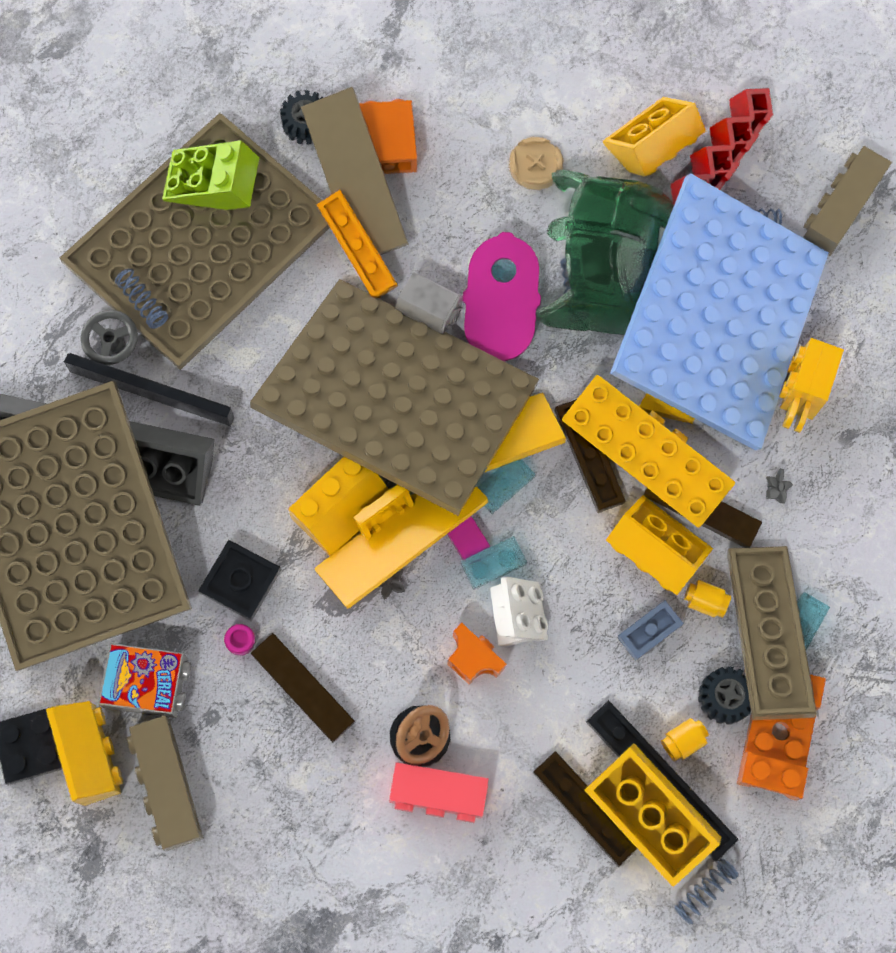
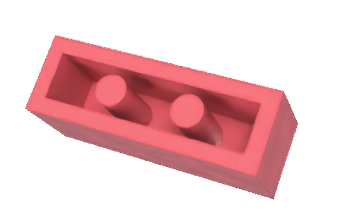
M396 762L389 803H394V809L413 812L414 807L426 809L425 814L429 816L444 818L446 812L457 814L456 820L475 823L476 818L483 817L489 778Z

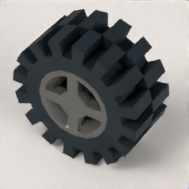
M305 90V95H301L300 91H296L295 98L290 94L287 97L288 102L284 100L282 103L283 108L280 109L282 128L285 135L289 134L290 140L294 141L296 138L298 144H302V141L306 140V145H309L312 138L306 121L302 120L304 115L301 107L322 99L323 96L319 98L316 92L310 96L309 90Z
M730 666L725 669L721 667L710 673L702 681V685L698 690L700 692L698 702H702L701 710L709 714L707 717L710 720L714 718L717 720L716 723H726V725L739 722L751 714L746 676L742 674L744 671L741 669L733 670L734 667Z

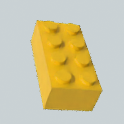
M634 743L585 789V792L672 887L679 883L720 845L722 837Z

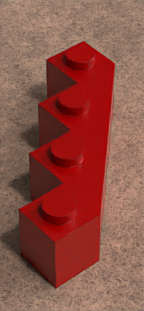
M769 88L745 89L729 99L731 117H726L709 127L712 146H706L690 155L693 175L719 190L729 181L740 165V160L751 149L759 137L760 131L773 116ZM686 176L670 184L673 207Z

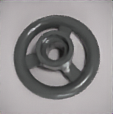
M105 310L98 312L90 317L83 326L80 339L81 346L87 357L93 361L105 365L120 363L128 358L136 347L138 340L136 325L128 315L120 311ZM105 319H117L126 326L116 330L105 329L98 322ZM91 330L100 336L102 346L100 355L90 345L89 337ZM129 335L128 343H127L126 347L124 348V346H125V339H124V337H126V336ZM114 336L111 342H107L109 337Z

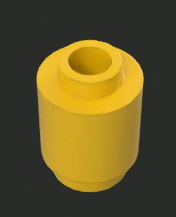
M698 579L695 584H689L684 600L688 601V608L713 618L716 616L723 618L730 604L731 595L726 594L724 589Z
M689 718L665 734L666 737L661 740V744L674 762L678 759L684 760L708 744L706 737L709 736V733L700 720L695 722Z

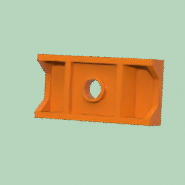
M810 674L817 711L821 707L826 678ZM751 713L736 784L783 794L795 801L803 799L809 769L806 768L815 718L752 720ZM775 724H782L787 729L785 740H778L774 737L772 728Z

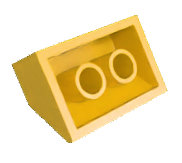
M662 97L604 139L603 143L630 173L649 176L656 172L657 167L665 161L675 158L677 153L684 147L695 143L698 137L706 132V129L695 103Z
M343 457L291 505L288 510L291 519L331 556L360 532L353 517L364 507L369 506L383 496L389 488L377 473Z
M644 495L623 515L606 538V541L611 544L616 552L624 554L635 563L639 570L650 574L659 581V584L664 589L672 591L676 595L679 594L713 550L711 546Z
M91 701L47 708L46 712L71 801L87 806L121 794L119 785L123 784V778L119 767L113 766L111 755L115 754L111 738L104 735L102 726L106 725V719L102 708H97Z

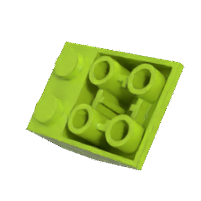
M242 141L173 150L162 200L223 210L248 208L251 204L260 157Z

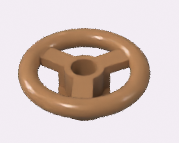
M425 705L416 708L404 718L396 736L397 751L404 761L410 764H423L435 758L444 748L449 736L450 727L448 717L442 709L433 705ZM430 715H434L439 720V737L432 734V730L429 728ZM429 743L433 745L430 750L421 755L410 753L419 744Z

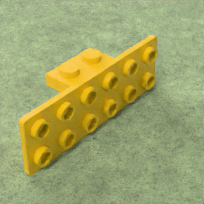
M599 375L593 378L562 418L563 422L698 528L702 526L735 485L733 479L686 444L689 439L676 428L672 432L663 426L666 420L653 410L648 414Z
M397 484L353 517L361 533L317 565L315 571L342 604L349 609L489 502L488 498L476 486L457 516L415 493L410 496L407 489Z

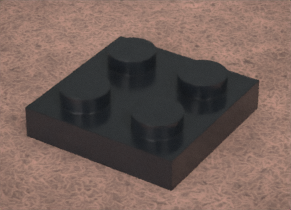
M228 539L198 592L252 621L282 569L280 566Z
M47 708L0 721V762L6 785L63 770L46 712Z

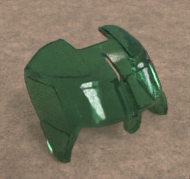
M556 170V172L552 173V180L556 187L562 192H565L567 188H574L575 191L571 199L568 216L553 220L548 225L547 235L554 241L566 240V271L571 289L549 306L536 310L537 320L552 328L576 331L590 330L625 335L658 249L660 227L666 228L674 204L661 189L648 183L602 176L591 177L571 170ZM617 230L639 238V241L620 234L610 233V231Z

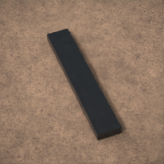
M68 353L64 360L70 373L103 384L114 381L118 389L230 427L233 422L234 416L229 406L72 353Z
M609 700L586 721L618 757L634 743L722 837L720 845L709 854L715 862L739 840Z

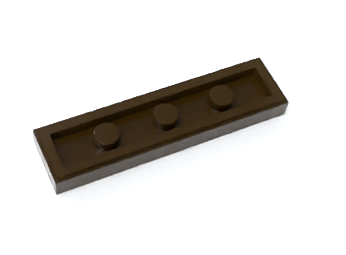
M573 400L556 406L555 413L596 511L600 513L623 505L626 500L607 456L562 421L563 416L576 401Z
M646 489L643 494L646 498L681 515L651 490ZM721 501L702 526L744 548H750L762 521Z
M274 633L250 653L332 743L355 723V720Z
M556 751L533 771L536 778L617 867L623 864L638 849L585 792L588 786Z

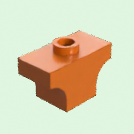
M463 623L453 631V638L457 643V649L448 659L447 665L470 685L476 677L482 674H491L497 678L503 672L507 664L492 651L494 646L488 639L482 635L478 638Z

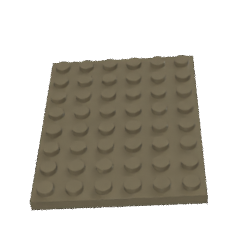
M221 113L216 115L180 149L233 141H242L260 157L250 207L223 210L163 201L162 197L171 161L170 157L59 257L62 264L113 310L128 315L135 323L137 332L179 370L188 364L330 228L316 205L323 200ZM125 269H133L134 274L132 277H139V281L134 286L125 289L128 294L137 285L145 284V288L140 293L131 296L133 301H136L142 293L151 291V295L145 301L137 303V307L141 309L148 300L152 298L157 299L151 308L143 310V315L147 316L153 308L162 306L161 311H166L169 315L167 321L162 326L155 329L150 328L146 323V318L141 317L140 311L135 309V303L129 302V296L124 295L123 289L115 284V279L120 272ZM132 272L126 273L120 282L126 280ZM134 279V280L131 281L128 285L132 284V283L135 282L137 279ZM163 316L157 318L153 323H156L159 320H161Z
M339 279L252 398L250 408L458 516L537 387L539 379L447 332L441 334L427 327L425 323L417 322L403 315L399 310L395 309V306L379 298H373L369 293Z
M110 381L0 420V624L15 671L26 669L192 609L116 382Z

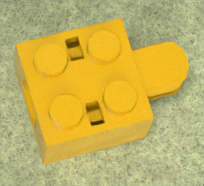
M810 338L805 347L799 346L796 356L792 357L787 371L790 373L787 382L784 381L779 395L780 398H783L780 409L787 411L782 425L784 428H790L797 414L793 430L800 433L806 419L813 420L826 404L844 349L814 338Z

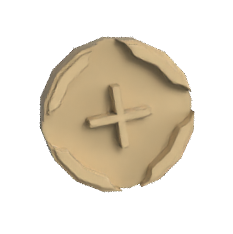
M530 137L523 139L510 153L509 170L511 176L519 185L527 189L541 190L548 188L557 182L562 173L563 157L561 151L556 145L554 146L545 138Z

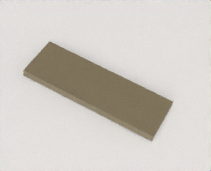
M347 88L302 106L301 109L331 195L338 190L342 191L380 255L409 245L354 88Z
M787 546L728 549L727 557L752 720L815 718L817 711Z

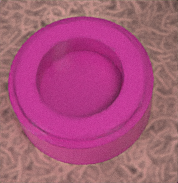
M236 624L226 631L224 642L232 654L243 656L253 650L256 638L250 627L244 624Z

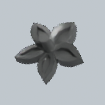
M780 468L776 477H766L768 482L766 499H775L779 503L785 504L787 498L786 490L791 488L793 484L790 481H783L784 469Z
M403 569L378 586L382 587L381 595L384 600L390 596L392 591L396 593L405 592L403 584L399 581L402 577Z

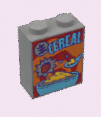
M110 643L98 705L104 709L156 716L165 715L170 718H177L178 711H183L186 694L182 692L184 680L188 681L190 677L191 662H187V656L181 652Z

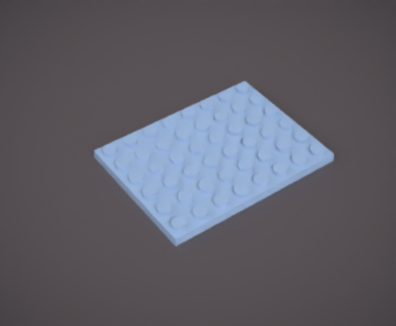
M690 173L684 178L610 374L755 451L762 449L791 359L794 356L829 253Z

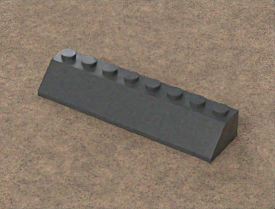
M0 394V420L47 403ZM129 421L154 496L200 506L212 467L215 439Z

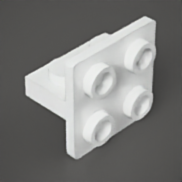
M504 577L501 578L500 585L490 587L499 646L506 647L529 640L541 642L548 640V623L544 616L542 603L543 592L538 582Z

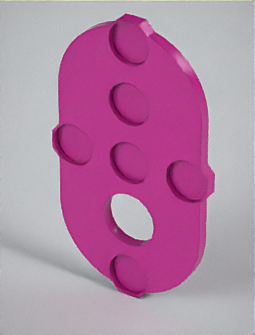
M501 232L498 236L483 242L475 250L469 263L467 288L463 291V302L466 304L464 330L468 343L504 362L520 356L530 346L535 334L536 311L541 305V295L538 293L539 263L537 256L526 242L516 238L511 232ZM507 259L515 264L516 274L509 282H498L492 276V267L497 261Z

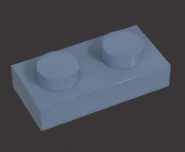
M664 600L620 633L617 638L633 659L637 661L679 629L684 623L667 601Z

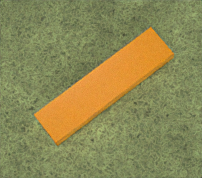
M338 190L316 204L371 297L380 298L398 287L399 285L342 191Z

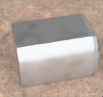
M413 272L398 297L395 309L399 310L403 315L417 322H423L427 327L444 334V332L451 330V326L456 321L460 309H463V296Z

